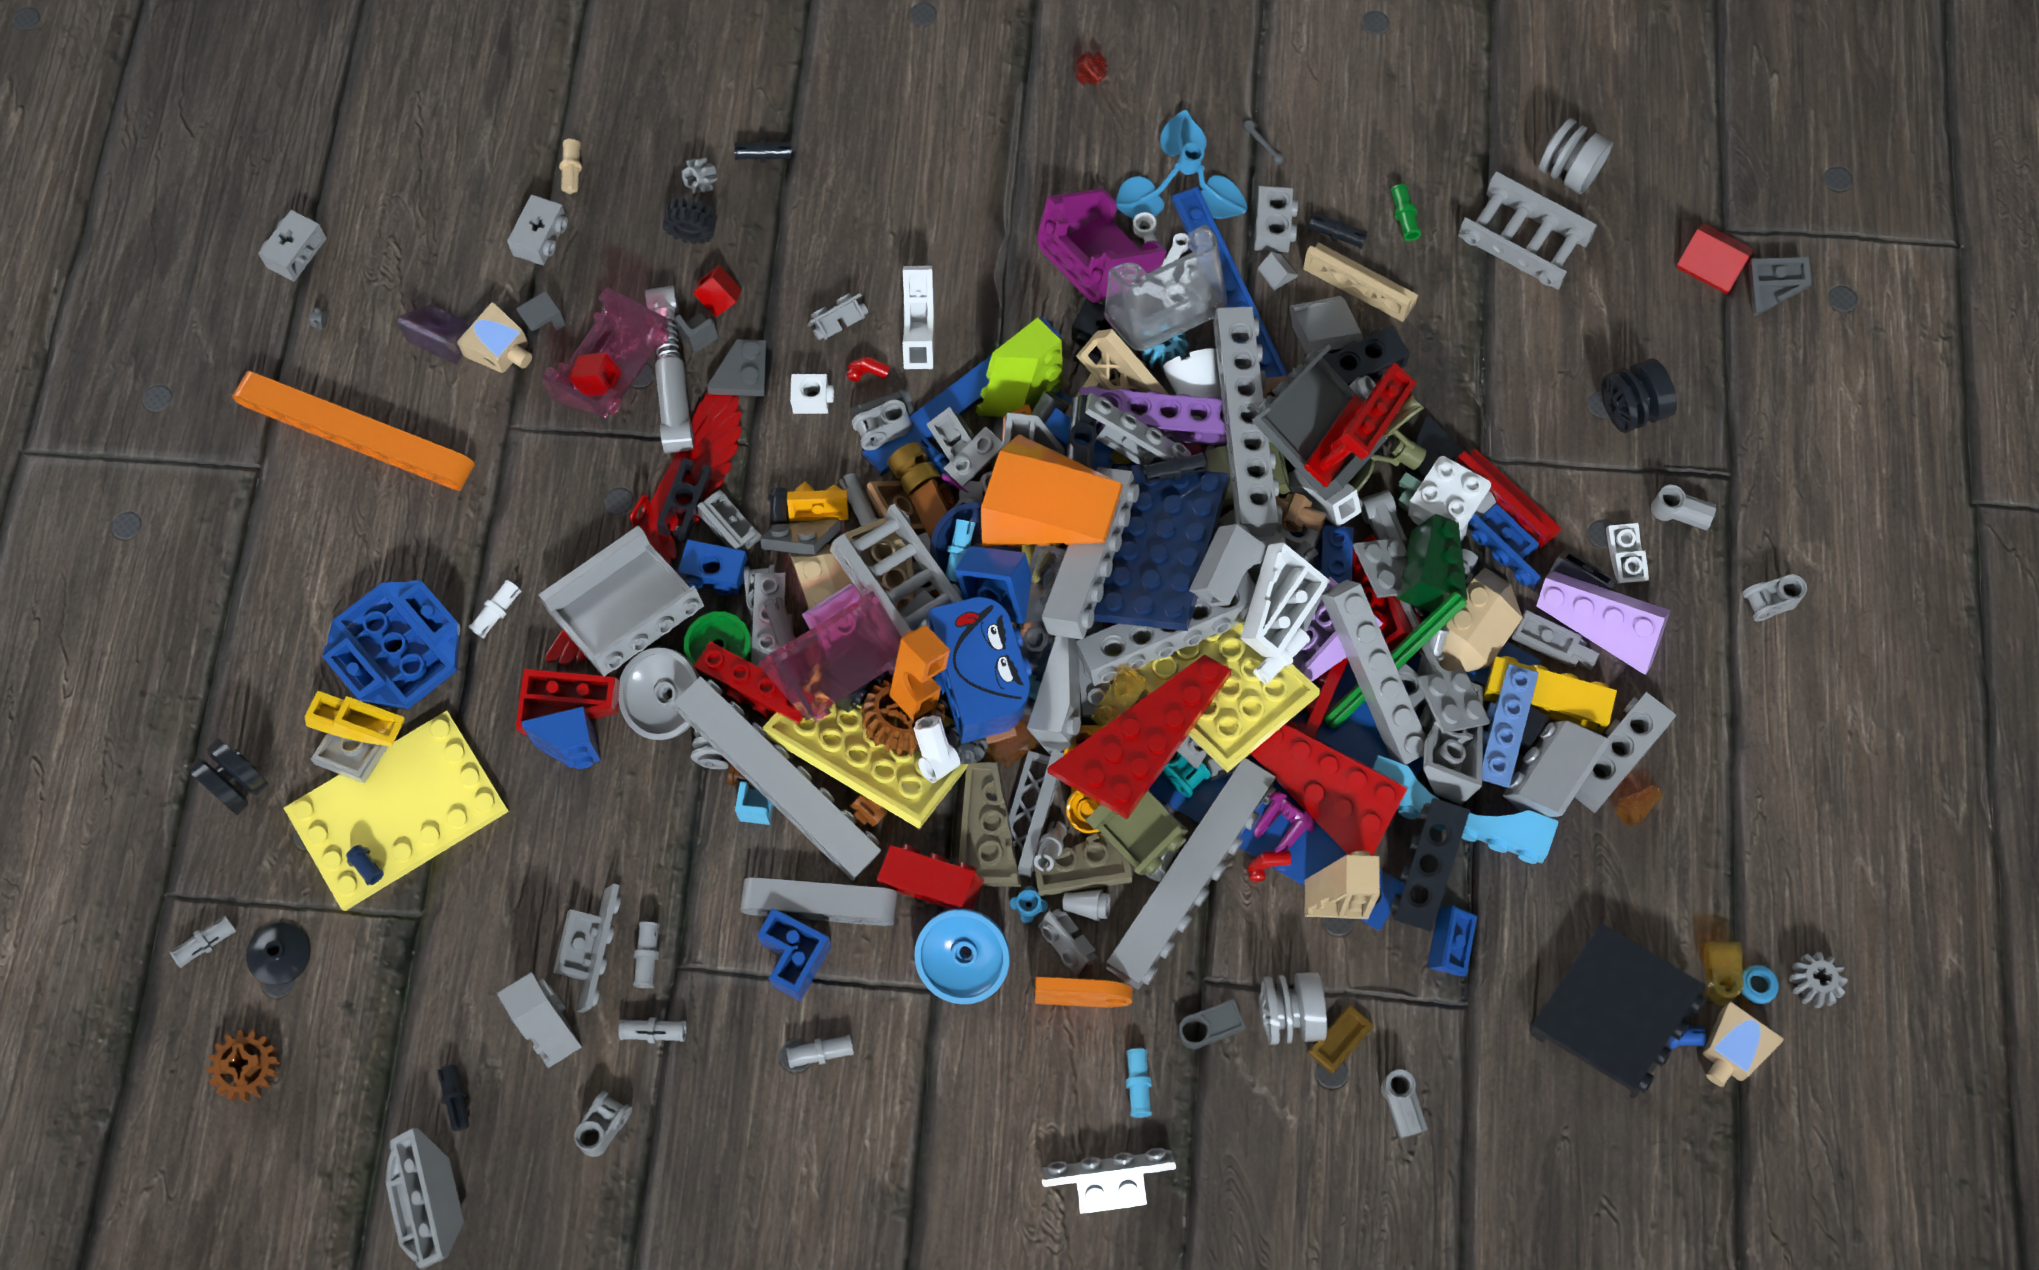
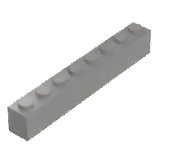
M700 676L674 701V710L853 882L880 854L881 849L878 847L880 842L869 831L863 833L855 825L857 820L846 809L840 811L833 804L835 799L823 787L818 790L810 782L812 777L803 767L798 766L795 768L787 760L790 756L780 745H771L765 739L767 736L766 732L757 723L754 722L751 725L742 717L745 715L744 711L735 702L731 701L728 703L721 696L723 692L717 684L710 679L706 682Z
M1246 758L1240 762L1108 959L1106 970L1137 990L1140 989L1143 983L1146 985L1150 984L1158 971L1154 967L1160 957L1166 959L1175 945V942L1172 941L1177 931L1182 933L1185 931L1192 920V916L1189 913L1195 905L1200 907L1210 892L1206 887L1212 879L1218 881L1227 866L1223 863L1229 853L1233 856L1236 854L1243 842L1240 836L1246 828L1251 830L1260 817L1257 810L1262 803L1268 805L1271 801L1268 796L1276 793L1277 789L1273 787L1275 776Z

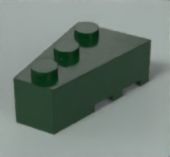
M1434 514L1411 531L1405 557L1408 559L1406 569L1401 574V579H1403L1402 589L1397 592L1396 596L1397 600L1433 612L1453 592H1458L1465 600H1468L1459 522Z

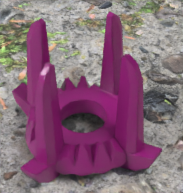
M1272 793L1268 796L1272 799L1271 804L1256 824L1254 836L1259 839L1281 813L1283 816L1286 815L1285 819H1290V823L1293 824L1274 851L1277 853L1281 850H1288L1306 830L1312 833L1314 830V820L1310 813L1307 811L1302 813L1292 803L1288 802L1290 799L1284 793Z

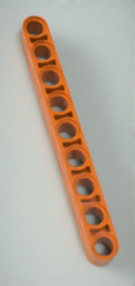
M251 371L245 373L232 395V398L237 403L250 410L457 491L462 490L475 466V463L470 458L461 453Z

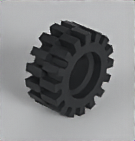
M680 197L679 201L676 198L672 199L671 202L669 201L662 224L663 230H667L666 233L668 235H673V238L676 240L681 238L684 243L691 241V244H696L697 241L700 244H705V241H711L716 226L717 214L714 209H711L710 205H703V202L700 200L693 202V198H688V201H686L684 197Z

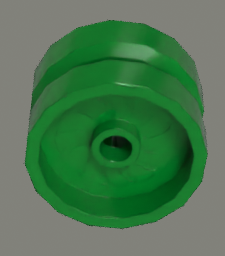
M725 611L710 612L700 616L689 626L684 637V652L693 665L696 664L710 641L751 663L752 637L746 624L736 615ZM697 670L699 677L701 676L706 682L710 679L719 688H723L719 681Z

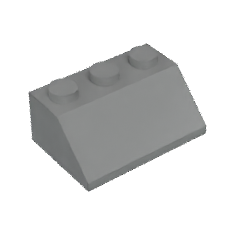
M1567 720L1548 723L1541 730L1539 741L1535 747L1525 754L1522 767L1513 774L1510 787L1502 795L1520 812L1530 810L1546 817L1562 816L1610 743L1606 737Z

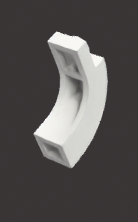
M903 266L904 369H933L932 266Z

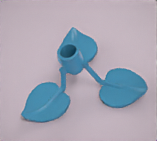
M1187 110L1174 116L1164 127L1160 136V145L1164 153L1172 157L1179 156L1177 164H1175L1174 169L1164 182L1155 190L1153 183L1146 178H1129L1121 185L1115 201L1117 209L1128 217L1135 218L1136 215L1143 212L1150 213L1156 217L1164 208V201L1158 194L1166 188L1177 172L1181 171L1186 175L1198 173L1199 185L1203 189L1201 194L1213 218L1226 219L1244 214L1247 211V204L1240 190L1229 179L1215 175L1210 177L1207 184L1205 183L1203 174L1205 168L1201 165L1204 157L1207 141L1202 129L1194 122Z

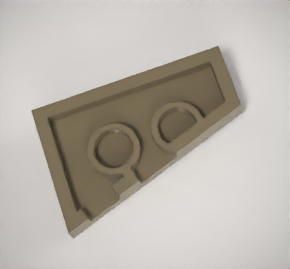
M1095 833L1086 837V841L1072 848H1064L1061 854L1056 857L1054 867L1050 871L1046 869L1048 864H1046L1044 871L1038 870L1034 865L1039 896L1132 882L1130 862L1102 833Z

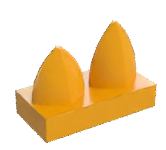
M804 481L794 492H787L790 522L827 519L849 520L847 490H842L835 484L825 491H814Z

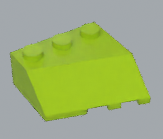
M1038 317L992 353L986 373L989 383L982 388L980 394L984 401L977 405L975 412L979 416L1004 417L1007 415V412L1012 413L1026 404L1033 408L1038 403L1043 391L1057 393L1063 386L1062 342Z

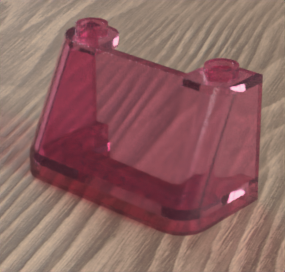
M606 286L598 297L604 305L601 314L596 311L593 315L596 322L567 364L560 362L558 364L559 370L549 366L541 377L551 399L562 405L601 417L614 415L618 411L624 395L659 345H664L669 337L668 324L664 316ZM607 353L622 371L615 388L609 389L604 395L586 396L582 394L568 378L577 357L580 355Z
M871 591L858 599L857 602L844 608L795 640L771 652L758 663L764 673L805 720L808 721L813 718L816 723L831 714L828 707L887 670L890 675L894 674L902 637L874 592Z

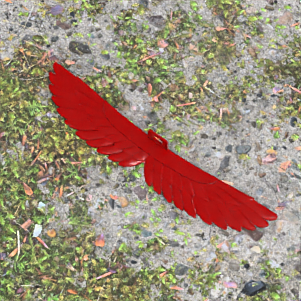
M707 391L702 402H699L691 420L695 449L676 452L651 502H649L647 495L643 494L630 514L633 528L639 526L644 531L650 545L671 567L672 560L676 561L677 559L676 544L670 534L669 537L658 534L657 521L683 458L694 462L691 475H687L685 483L696 486L700 480L703 465L711 467L712 479L703 502L723 485L724 477L732 467V463L728 461L739 448L738 444L735 443L740 438L742 432L741 426H738L742 413L737 411L739 406L737 396L733 398L734 395H711ZM688 496L680 497L677 500L682 505L689 504L692 501ZM643 505L641 514L636 518L639 508ZM699 514L697 515L693 526H695L699 522ZM673 515L667 529L674 531L676 526L682 527L684 518ZM564 630L561 631L545 656V660L549 663L560 658L559 663L561 665L569 664L575 658L577 662L586 659L585 654Z

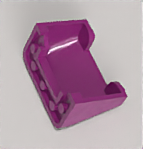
M1103 188L1048 196L1038 231L1039 248L1092 303L1108 300L1162 266L1167 250L1156 240H1151L1144 243L1141 251L1113 223L1117 212V205L1111 195Z

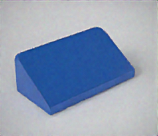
M1453 905L1439 908L1429 954L1428 968L1462 977L1467 976L1477 915Z

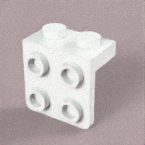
M1441 456L1437 459L1411 498L1408 516L1417 525L1422 524L1434 514L1459 522L1462 542L1467 532L1468 523L1488 494L1491 482L1449 458Z

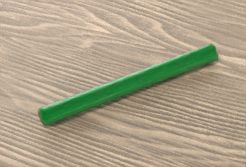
M1453 592L1390 652L1397 670L1466 606V600L1458 592ZM1356 684L1324 715V721L1331 728H1337L1366 701L1359 684Z

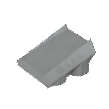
M1341 296L1289 306L1292 327L1304 352L1307 354L1315 348L1321 351L1328 344L1332 348L1327 353H1331V350H1342L1346 344L1352 341L1359 342L1363 340L1362 333L1345 299Z

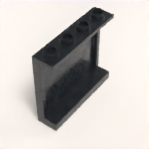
M1601 923L1531 1025L1532 1037L1542 1043L1545 1039L1555 1043L1631 1090L1630 1097L1635 1099L1640 1091L1646 1093L1655 1078L1652 1072L1656 1066L1660 1065L1663 1067L1672 1053L1669 1047L1676 1038L1680 1041L1689 1027V1023L1686 1021L1692 1012L1697 1015L1704 1006L1707 999L1703 996L1705 984Z

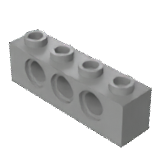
M1647 692L1640 700L1634 697L1623 710L1627 714L1621 722L1615 719L1605 731L1610 743L1594 768L1602 769L1606 774V778L1596 776L1592 769L1575 795L1578 801L1594 813L1599 810L1676 717L1675 713ZM1630 724L1639 725L1644 733H1636L1632 730ZM1612 746L1621 747L1625 755L1621 756L1614 753Z

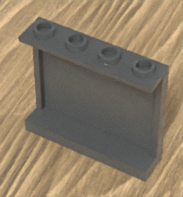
M1329 344L1321 351L1315 348L1302 360L1305 365L1303 366L1300 363L1287 375L1291 379L1289 382L1285 379L1273 389L1272 392L1275 396L1269 395L1257 406L1260 412L1252 419L1253 423L1325 501L1343 489L1388 438L1381 436L1371 453L1363 460L1351 452L1326 488L1304 468V465L1334 421L1355 394L1322 358L1332 348Z

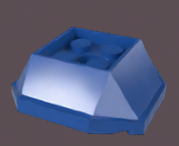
M421 580L380 583L332 620L327 646L324 648L322 657L359 701L370 705L408 710L457 672L460 625ZM402 644L398 651L390 652L393 646Z

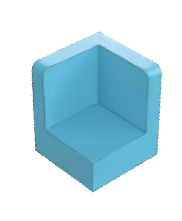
M740 781L735 807L739 821L770 825L774 805L758 790L749 789L747 782Z

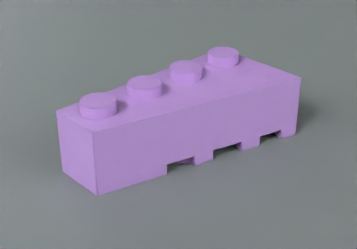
M1552 571L1545 578L1536 605L1645 675L1652 666L1671 611Z

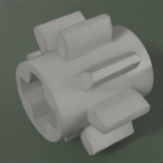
M706 157L686 161L688 167L682 171L685 186L693 188L694 194L713 190L711 184L717 180L715 166L707 163Z

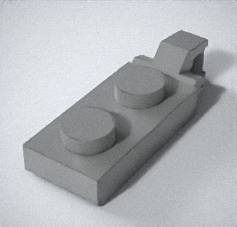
M1525 610L1522 616L1523 619L1517 626L1511 638L1512 640L1572 667L1580 665L1592 670L1599 657V653L1587 648V642L1581 639V635Z

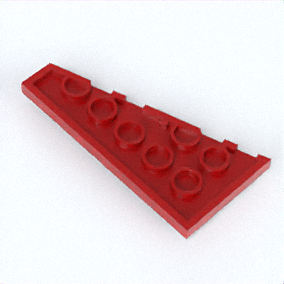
M1204 654L1047 767L1048 774L1123 818L1128 819L1231 676V669Z
M1287 723L1250 753L1270 774L1276 777L1275 780L1305 811L1310 813L1311 817L1348 855L1356 851H1366L1371 853V856H1374L1409 788Z

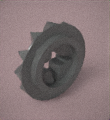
M952 721L948 727H943L948 744L958 753L960 764H972L985 756L988 748L985 738L964 743L957 747L960 738L955 722Z

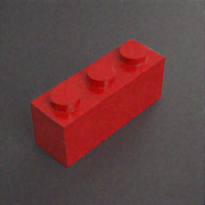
M903 844L901 848L890 845L877 881L882 886L951 910H973L984 882L976 873L977 869L974 866L959 862L958 866L947 863V858L934 853L927 857L919 854L920 851L909 845Z

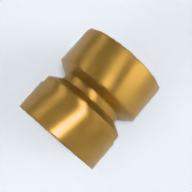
M911 442L902 446L887 461L895 477L902 478L900 484L908 497L930 480H935L937 483L941 480V475L934 464L927 462L928 455L919 442Z

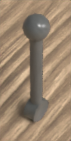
M1246 121L1243 127L1244 131L1251 133L1273 157L1275 164H1281L1284 160L1283 155L1276 153L1255 130L1253 121Z

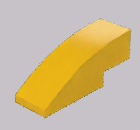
M317 691L304 716L307 727L350 740L385 746L393 745L405 721L403 716L348 696L343 700L321 691Z

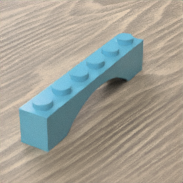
M1378 755L1373 769L1409 787L1398 808V813L1408 819L1419 818L1424 802L1430 804L1432 798H1438L1428 792L1407 765ZM1530 810L1514 815L1497 817L1469 813L1462 839L1472 842L1479 840L1487 843L1488 847L1494 851L1501 853L1509 851L1519 855V859L1531 864L1539 862L1542 864L1550 850L1559 821ZM1435 824L1432 826L1433 828L1438 830H1446V828L1441 824Z

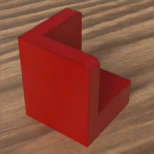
M718 265L698 281L692 293L715 317H718L737 302L742 289Z
M607 353L580 355L577 357L568 378L585 397L607 395L613 393L622 371Z

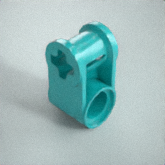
M1176 751L1174 754L1176 759L1169 761L1161 774L1183 796L1190 798L1193 795L1192 790L1203 779L1208 780L1211 777V773L1203 763L1198 768H1194Z

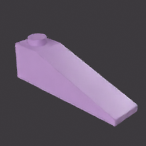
M1329 577L1328 579L1330 580V582L1325 588V591L1337 585L1338 583L1334 579ZM1322 598L1306 631L1310 642L1293 657L1292 663L1311 682L1347 657ZM1375 616L1378 626L1380 627L1383 623Z

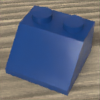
M970 546L955 569L963 599L983 597L994 600L1007 611L1011 622L1023 624L1026 620L1032 579L1026 553Z
M584 707L522 721V727L534 746L566 766L585 769L591 767L594 762L601 761L595 728Z

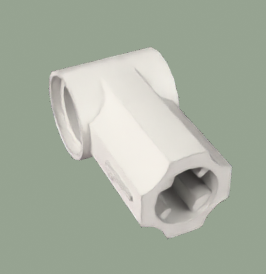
M932 715L917 720L914 731L922 754V758L918 761V766L923 776L928 781L935 783L959 767L960 758L956 750L948 744L940 717Z

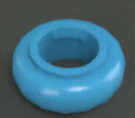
M1752 965L1741 972L1738 979V987L1746 1000L1753 1004H1765L1776 997L1779 991V982L1771 969L1764 965ZM1758 976L1762 978L1767 985L1766 992L1759 993L1755 991L1750 984L1751 977Z

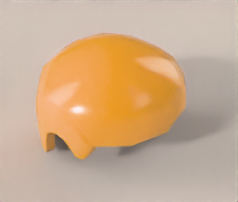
M1077 790L1073 791L1066 804V815L1070 824L1083 833L1099 832L1086 819L1101 804Z

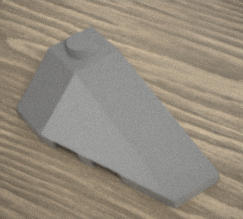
M1055 637L1027 729L1049 754H1051L1052 750L1061 752L1071 747L1074 737L1079 733L1081 726L1079 654L1076 641L1079 639Z
M1471 682L1483 706L1484 687ZM1435 719L1424 743L1423 767L1435 795L1462 805L1482 787L1483 726L1442 734Z

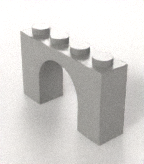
M1235 523L1219 527L1189 591L1195 593L1197 597L1211 607L1230 605L1245 572L1250 567L1261 570L1268 543L1256 539L1250 534V530L1241 524ZM1321 596L1299 627L1305 633L1320 603Z

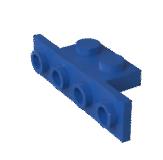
M1497 503L1480 518L1474 513L1467 527L1471 531L1473 539L1478 544L1485 545L1491 550L1492 556L1500 565H1506L1522 586H1528L1534 592L1538 588L1541 576L1524 560L1538 549L1539 543Z

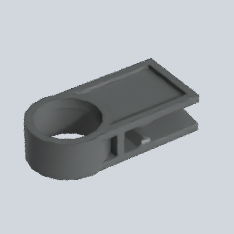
M1232 999L1183 1018L1179 1026L1178 1035L1179 1040L1184 1046L1190 1049H1199L1205 1045L1245 1031L1244 1028L1246 1027L1236 1002ZM1189 1021L1202 1023L1207 1032L1205 1039L1197 1043L1188 1041L1182 1032L1184 1025Z

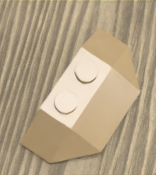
M826 544L815 556L789 552L808 610L852 583L830 551L831 545ZM864 600V602H865L867 608H868L869 611H870L871 608L869 607V605H868V604L866 603V601Z
M1484 568L1474 577L1466 588L1468 597L1466 606L1445 625L1449 629V633L1447 634L1442 652L1444 659L1439 662V665L1446 671L1465 669L1466 672L1489 667L1523 619L1511 583L1487 568Z

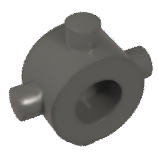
M315 307V310H312L310 315V324L312 327L322 330L327 325V312L321 310L320 307Z

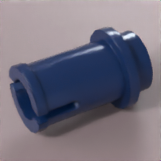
M356 845L347 852V864L350 867L354 866L367 885H373L382 879L384 872L371 858L370 850L367 847Z

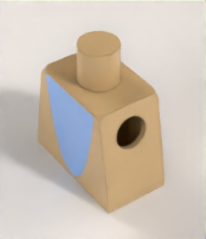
M493 302L457 341L463 356L500 373L505 372L512 363L524 369L532 360V354L525 350L528 341L522 329Z
M1729 1002L1720 1011L1703 1050V1055L1714 1063L1706 1076L1711 1082L1721 1087L1725 1085L1731 1075L1737 1080L1743 1081L1753 1073L1784 1039Z

